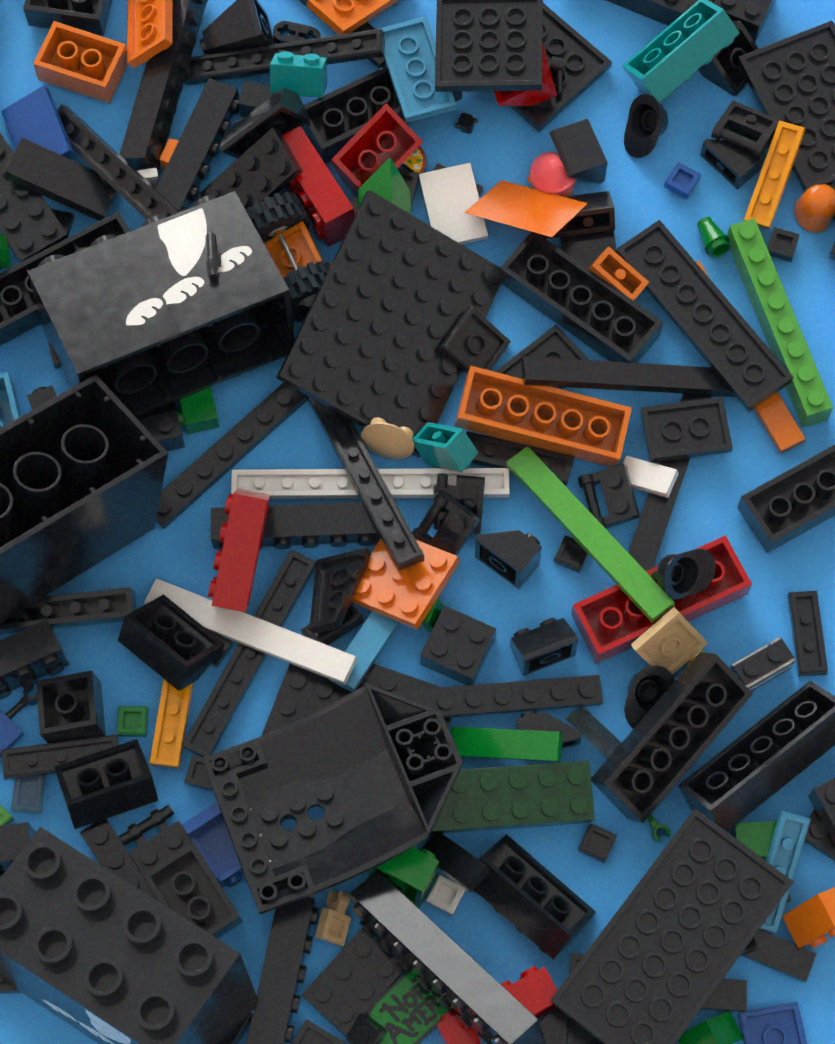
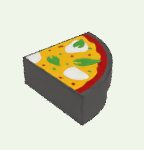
M419 146L402 163L401 166L404 169L419 174L426 172L427 161L422 147Z

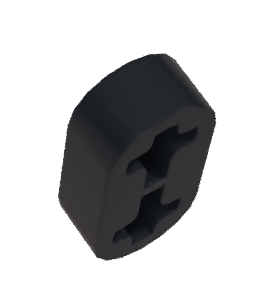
M290 21L278 22L273 28L276 44L308 40L309 37L314 39L321 38L320 32L316 28ZM285 31L289 32L285 37H281V34H284Z

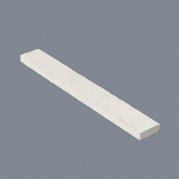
M157 578L144 601V604H147L164 594L208 631L346 685L357 662V658L354 655L244 612L211 606L212 600Z

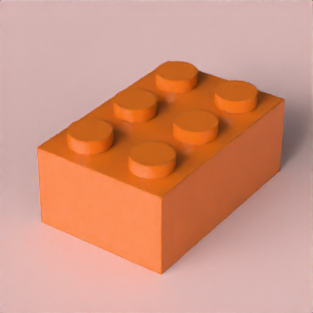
M53 21L33 65L40 81L110 103L128 66L127 47L124 43Z

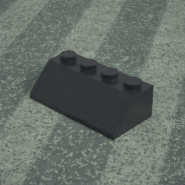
M507 834L479 858L480 861L488 866L491 872L473 891L484 898L498 913L502 914L516 926L519 932L525 934L542 952L549 955L553 960L596 912Z

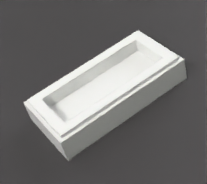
M626 456L623 463L628 468L633 488L669 497L679 474L677 469Z

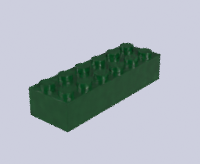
M589 761L460 770L430 835L590 823L595 820Z

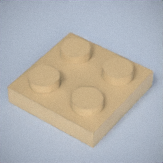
M673 607L635 640L631 646L650 666L658 665L665 667L673 675L703 649L708 642Z

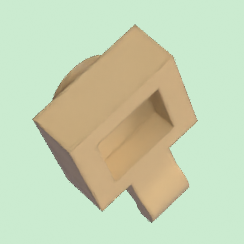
M329 891L326 900L329 909L322 908L315 937L336 946H344L351 917L345 915L350 902V894L339 891V893Z

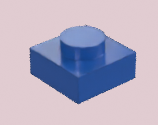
M678 162L666 179L664 187L687 199L699 182L701 174Z

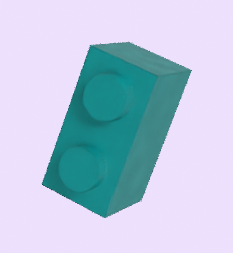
M287 51L275 53L270 63V93L274 94L278 90L287 88L299 94V96L322 98L327 89V57H319L317 54L293 55V53Z
M427 422L412 439L414 447L427 465L463 472L479 453L461 428Z

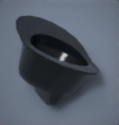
M649 94L640 95L635 98L629 110L624 133V146L628 154L634 158H643L649 155L655 148L658 137L665 132L668 125V115L663 105L659 104L656 98Z
M704 549L670 554L661 560L657 571L652 573V577L657 580L668 597L674 600L681 599L705 590L712 582L716 567L714 557Z
M658 665L648 666L634 675L629 681L624 712L625 719L631 728L634 729L675 682L671 672L665 667Z

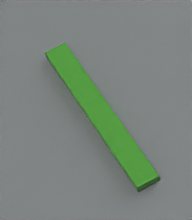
M528 446L506 462L508 469L652 623L674 607L675 602L668 597L666 592Z

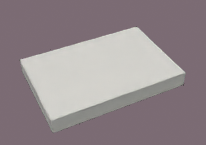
M471 163L419 174L431 227L461 245L488 239L484 218L464 213L479 200Z

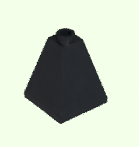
M236 0L202 31L203 39L200 40V45L205 55L275 45L268 14L258 0Z

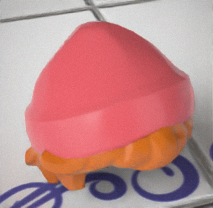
M546 152L538 156L532 163L527 182L531 183L533 188L541 192L565 197L570 196L576 179L568 177L557 152Z

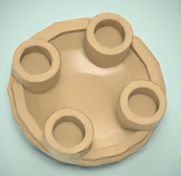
M377 417L373 418L370 425L365 426L361 432V439L365 447L382 458L401 460L409 457L414 451V442L412 440L414 433L408 427H398Z

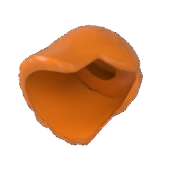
M813 185L795 202V218L803 229L818 233L828 228L832 217L835 215V190L829 185Z

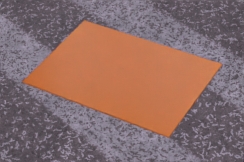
M501 180L464 213L553 237L588 203L544 193L537 189Z

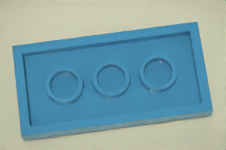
M424 16L378 28L382 29L385 33L384 60L405 123L456 110L457 104L452 92H435L436 43L427 17Z

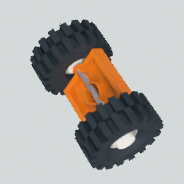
M284 192L282 195L276 193L271 198L269 196L264 197L262 202L257 201L253 203L254 207H248L246 212L290 290L293 322L295 320L302 322L328 272L330 263H324L308 230L310 219L299 196H296L295 193L289 194V192Z

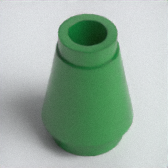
M710 217L702 218L697 223V227L705 252L710 254L711 257L722 256L730 248L729 238Z

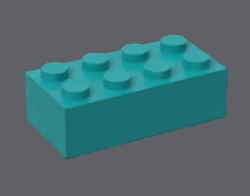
M698 0L622 67L638 89L645 94L655 97L660 102L669 98L673 90L681 83L690 80L695 71L701 66L708 64L717 52L729 46L740 33L724 9L708 0Z

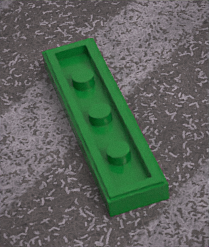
M451 727V736L460 757L561 762L562 732Z

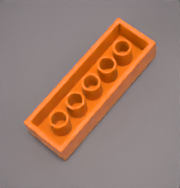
M470 366L466 375L454 427L573 456L577 459L612 468L621 459L632 408L551 386L524 385L523 379Z

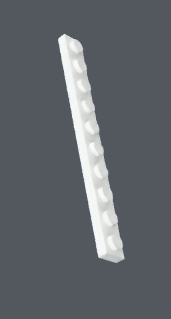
M444 468L378 469L393 499L433 498L435 496L433 494V486L437 483L438 473L448 474V485L456 486L457 475L485 477L483 498H509L508 468H466L463 472ZM345 469L232 470L231 494L239 488L271 495L270 499H360Z

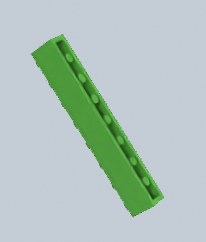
M753 218L730 225L727 233L730 245L729 250L769 348L793 376L791 383L786 386L800 424L804 428L827 421L833 406L757 222Z

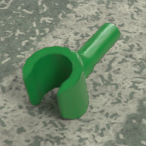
M650 814L647 821L652 828L651 838L655 842H661L656 834L659 828L664 830L667 837H670L671 831L668 826L659 825L653 815Z

